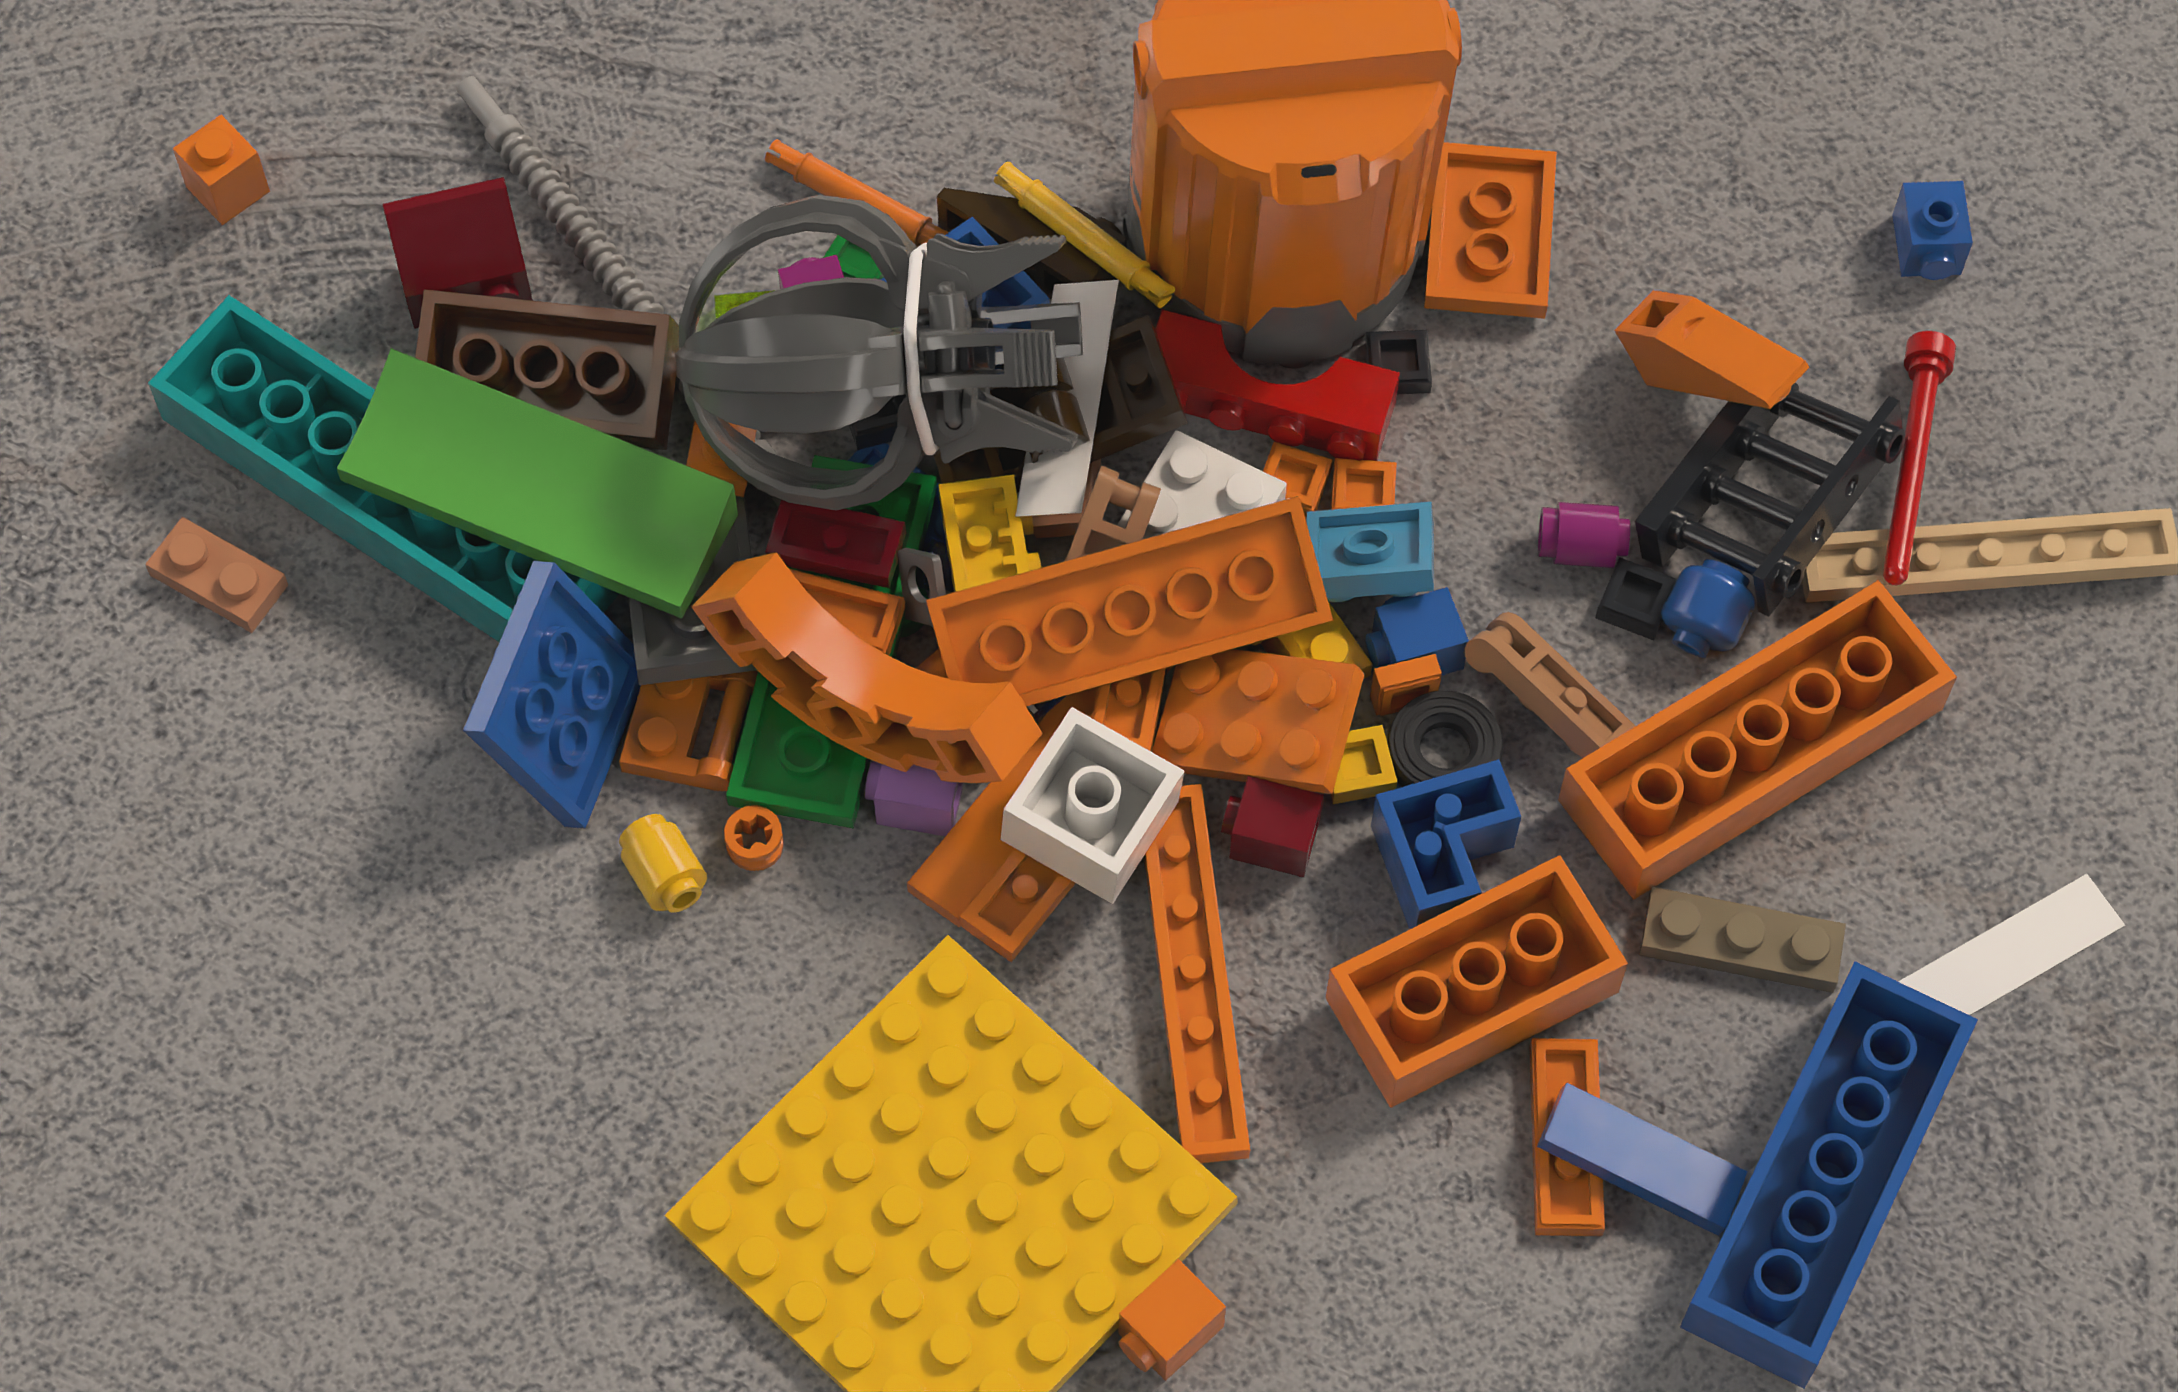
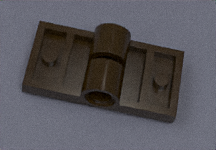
M1148 315L1115 328L1110 332L1090 463L1188 424L1156 330ZM1064 357L1056 358L1058 381L1056 386L990 387L991 396L1077 433L1078 440H1082L1084 443L1090 441L1078 400L1072 393L1067 392L1074 388ZM1046 389H1055V390H1056V391H1048V392H1044V393H1041V394H1039V395H1036L1037 392H1040V391H1042V390H1046ZM984 447L966 452L949 463H943L941 460L940 448L933 454L942 484L1014 475L1017 493L1020 492L1026 451L1007 447ZM1036 450L1033 453L1029 452L1032 463L1038 461V457L1043 454V450L1040 453Z

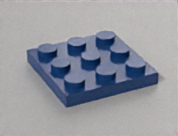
M533 561L500 643L495 650L475 703L470 710V715L463 731L564 827L585 829L638 698L641 685L638 683L634 644L555 562Z

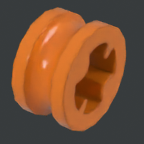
M758 805L745 806L735 811L726 822L724 836L727 853L732 862L738 867L749 871L764 870L774 865L781 857L784 848L782 826L777 815L768 808ZM758 827L763 828L767 844L755 842L750 849L744 848L741 833L744 832L752 835L757 831Z

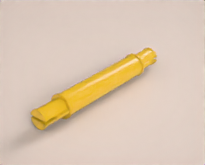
M1011 162L1004 163L996 172L998 176L994 177V183L1000 185L1019 200L1018 205L1022 209L1025 208L1060 236L1064 235L1069 243L1122 282L1128 290L1136 289L1158 308L1164 307L1172 298L1171 294L1175 292V287L1152 272L1147 261L1140 259L1048 189L1039 179L1033 181Z

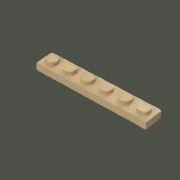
M2171 508L1916 527L1908 578L1903 584L1893 586L1887 583L1883 577L1890 529L1838 532L1831 534L1806 567L1802 584L1805 601L1819 602L1846 600L1877 580L1881 582L1891 596L2178 575V536Z

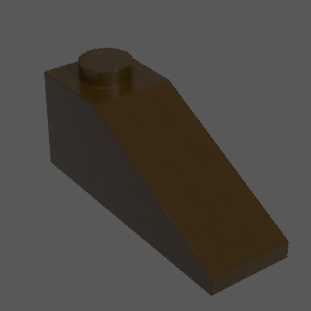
M943 188L937 195L938 227L947 232L952 231L973 217L999 245L1016 241L1023 237H1028L1029 239L1032 236L1035 238L1039 236L1043 238L1049 236L1052 238L1054 235L1058 238L1060 237L1059 234L1025 208L1022 209L1018 205L1019 200L1017 198L951 188ZM1073 207L1127 248V238L1123 236L1115 224L1102 217L1094 218L1080 208ZM1067 240L1057 252L1023 270L1051 300L1054 285L1118 280Z

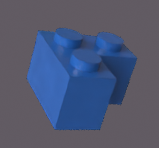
M1499 759L1376 794L1371 828L1409 930L1482 893L1470 860L1514 848L1521 814Z

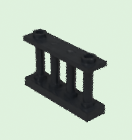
M1796 382L1791 386L1789 394L1783 400L1774 404L1771 409L1728 401L1635 520L1642 559L1663 568L1677 549H1683L1686 546L1711 556L1753 576L1758 612L1769 617L1784 597L1790 598L1795 594L1803 580L1806 567L1885 463H1893L1899 456L1906 439V431L1902 428L1900 400L1888 396L1870 421L1800 392ZM1790 414L1853 441V444L1837 465H1834L1766 435V433L1779 417L1783 418ZM1754 458H1758L1820 487L1805 507L1799 509L1736 481L1732 477L1746 460L1751 461ZM1722 501L1786 530V532L1770 553L1765 554L1703 526L1698 521L1712 504L1717 505Z

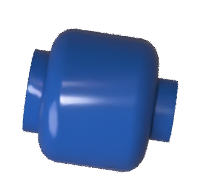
M1705 559L1701 566L1690 565L1683 569L1661 613L1664 623L1675 633L1672 643L1678 648L1701 658H1706L1709 650L1727 652L1733 649L1738 644L1756 606L1755 597L1747 588L1750 583L1749 578L1738 570L1712 559Z

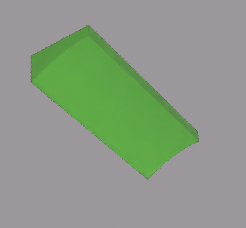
M392 348L365 415L337 467L340 481L538 561L555 562L565 572L679 618H683L738 516L734 484Z

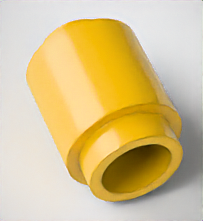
M660 814L647 815L631 823L619 838V844L622 847L621 860L651 909L655 911L668 910L671 913H676L696 903L702 894L701 889L707 881V873L677 825L667 822L664 816Z

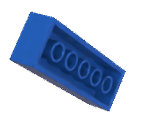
M1854 962L1690 1302L1680 1328L1805 1389L1819 1364L1978 1019L1858 962Z

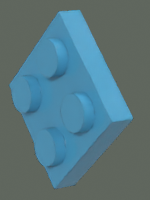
M1432 502L1307 512L1306 523L1328 601L1344 602L1354 597L1387 594L1395 597H1407L1417 592L1434 591V520Z

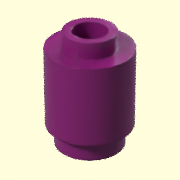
M1558 502L1556 508H1541L1538 532V557L1553 558V564L1614 568L1617 556H1628L1630 519L1619 518L1618 506Z

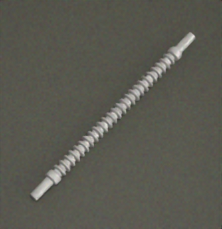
M475 76L463 79L457 86V92L486 128L484 133L486 141L496 152H501V160L510 164V172L514 175H519V183L523 187H528V195L533 199H538V208L542 211H547V220L551 223H556V231L561 235H565V242L568 246L575 247V256L579 259H584V267L588 271H594L593 278L596 282L603 283V292L607 295H613V305L622 308V310L664 314L663 306L659 303H654V295L650 291H644V282L640 279H634V269L625 266V257L616 254V246L613 243L606 242V233L602 230H597V221L593 218H588V210L583 206H579L577 196L569 194V185L565 182H560V174L555 170H551L550 161L542 158V152L538 147L533 146L532 138L524 135V128L516 117L511 114H504ZM676 372L675 382H680L679 390L684 394L683 382L677 377ZM757 430L755 443L767 452L777 455L776 451L766 440H760V431ZM769 494L779 507L781 499Z

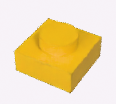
M1383 725L1349 731L1333 794H1331L1333 804L1375 797L1376 794L1396 789L1397 778Z

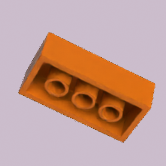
M1561 855L1331 968L1326 1000L1389 1107L1392 1108L1619 993L1628 962Z

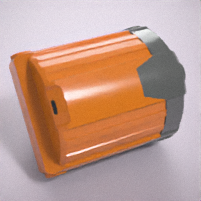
M1158 0L1151 21L1139 24L1138 41L1133 42L1135 91L1127 214L1123 215V236L1127 238V249L1143 261H1147L1152 272L1175 287V292L1171 294L1172 298L1161 309L1221 325L1227 351L1241 354L1243 361L1279 364L1292 369L1303 368L1316 360L1332 357L1352 349V344L1355 340L1374 329L1394 310L1404 296L1412 280L1415 268L1421 267L1426 237L1429 236L1430 214L1456 69L1461 63L1462 40L1459 18L1455 8H1450L1447 0Z

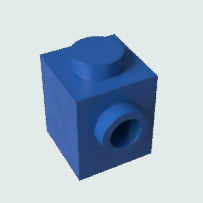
M1963 181L1903 183L1892 214L1901 277L1922 276L1929 280H1939L1951 275H1961L1973 244Z
M1448 587L1418 596L1416 594L1407 597L1393 596L1385 601L1382 606L1375 608L1372 633L1366 634L1367 650L1374 668L1436 654L1442 675L1464 669L1466 661L1465 647L1469 639Z

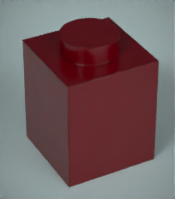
M1248 776L1242 798L1230 796L1222 823L1221 833L1231 835L1229 859L1304 878L1320 823L1324 795Z

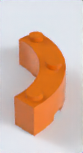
M777 552L734 562L691 606L709 633L739 667L752 664L768 681L778 688L771 697L781 706L834 742L890 768L907 772L912 765L935 770L941 781L999 782L1006 778L1043 734L1027 709L1024 700L1018 695L1010 681L970 683L951 680L908 666L884 654L859 638L829 614L805 590Z

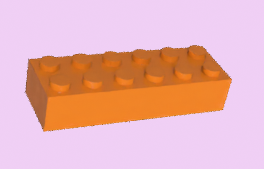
M1877 580L1567 767L1558 801L1634 900L1651 890L1652 887H1656L1942 711L1957 676L1886 588Z

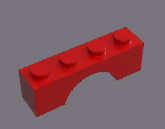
M1162 309L1155 330L1185 414L1208 419L1222 429L1232 431L1245 429L1267 435L1275 442L1287 446L1304 445L1327 451L1335 458L1378 461L1396 404L1400 372L1339 357L1327 371L1311 380L1296 384L1265 382L1249 375L1233 361L1224 344L1221 325Z

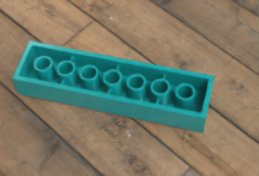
M228 295L148 382L162 420L500 643L532 563L538 560L340 481L337 467L357 432L375 389ZM563 571L603 613L620 594Z

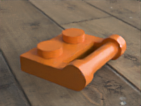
M758 670L641 685L619 760L621 772L714 791H727L734 767L732 764L750 695H752ZM710 689L725 691L707 757L701 759L691 758Z

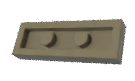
M1652 887L1648 898L1639 956L1833 993L1838 984L1846 924Z

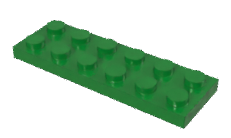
M814 455L811 467L848 471L872 467L873 465ZM912 472L902 485L881 500L844 509L905 522L906 536L902 549L911 548L922 551L938 489L937 478L932 475ZM898 563L890 589L788 567L789 569L903 597ZM917 566L916 571H915V578H916L918 566ZM905 610L889 655L896 659L906 619ZM758 671L726 793L728 805L739 808L758 805L768 808L776 815L854 829L871 760L834 742L781 706L771 697L778 688Z

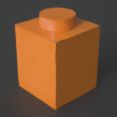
M222 114L173 148L186 188L221 225L227 223L270 192L258 152Z
M1177 1259L1119 1313L1118 1333L1122 1337L1118 1341L1119 1346L1129 1360L1140 1370L1147 1372L1152 1367L1166 1381L1224 1327L1226 1306Z

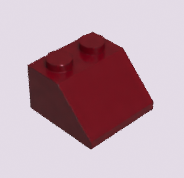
M504 177L382 204L414 329L419 328L424 290L533 301Z

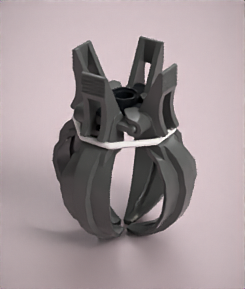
M815 195L773 206L738 225L711 250L690 284L679 320V348L681 349L675 353L677 377L683 382L685 400L704 439L730 469L759 490L789 503L831 510H840L881 500L905 482L922 460L924 453L933 455L939 448L943 463H949L966 452L984 447H1007L1033 453L1035 450L1038 453L1042 450L1045 452L1049 450L1055 452L1057 449L1060 452L1064 449L1070 451L1078 441L1077 433L991 396L990 387L1058 385L1056 358L1083 355L1080 302L981 307L982 293L1057 252L1066 243V237L1064 235H1061L1059 238L1056 235L1052 238L1049 236L1045 238L1042 236L1038 238L1032 236L1030 239L1023 237L1000 245L976 246L960 243L944 234H936L933 239H929L927 243H923L917 248L916 244L908 238L906 233L889 215L865 201L824 195ZM804 231L835 233L868 251L887 281L845 277L794 285L763 294L741 304L714 320L706 329L696 332V326L706 300L721 276L749 249L768 239ZM1031 322V329H1002L993 327L996 324ZM1004 364V370L995 369V365ZM908 393L899 405L897 428L886 456L872 467L841 471L808 467L767 452L729 424L732 423L759 431L806 434L836 430L876 414L893 396Z

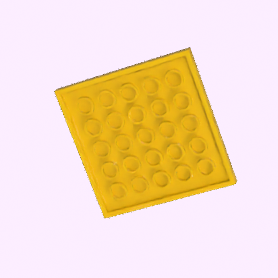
M947 935L665 1214V1217L672 1227L844 1392H1057L1119 1328V1313L1177 1259L1182 1262L1238 1204V1199L1218 1178L954 939Z

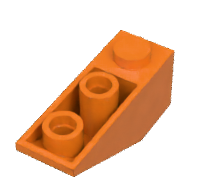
M1653 290L1614 330L1647 386L1771 409L1774 404L1780 402L1789 394L1791 386L1809 368L1808 363L1803 358L1693 296Z

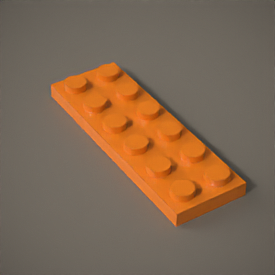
M1299 496L926 600L947 679L970 683L1010 681L1018 695L1024 700L1026 706L1333 621Z

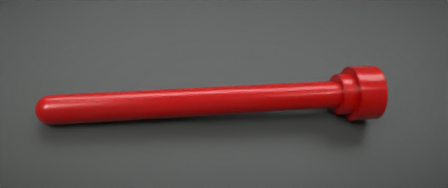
M1936 331L1917 332L1909 337L1906 345L1904 367L1908 372L1909 378L1913 381L1905 430L1906 439L1902 449L1883 568L1885 581L1893 586L1903 584L1909 575L1937 388L1952 373L1954 367L1955 342L1949 336Z

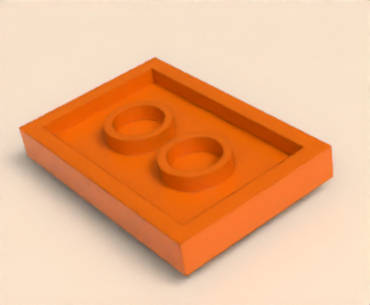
M1443 143L1430 216L1424 298L1425 309L1545 319L1548 307L1557 152Z
M1235 649L1176 664L1152 753L1185 771L1184 774L1246 782L1248 776L1307 791L1333 794L1364 673L1356 664Z

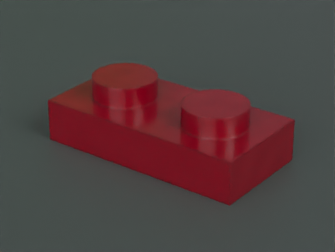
M781 500L765 553L767 555L777 552L788 567L890 589L898 563L897 551L902 549L906 536L905 522L847 509L831 510Z

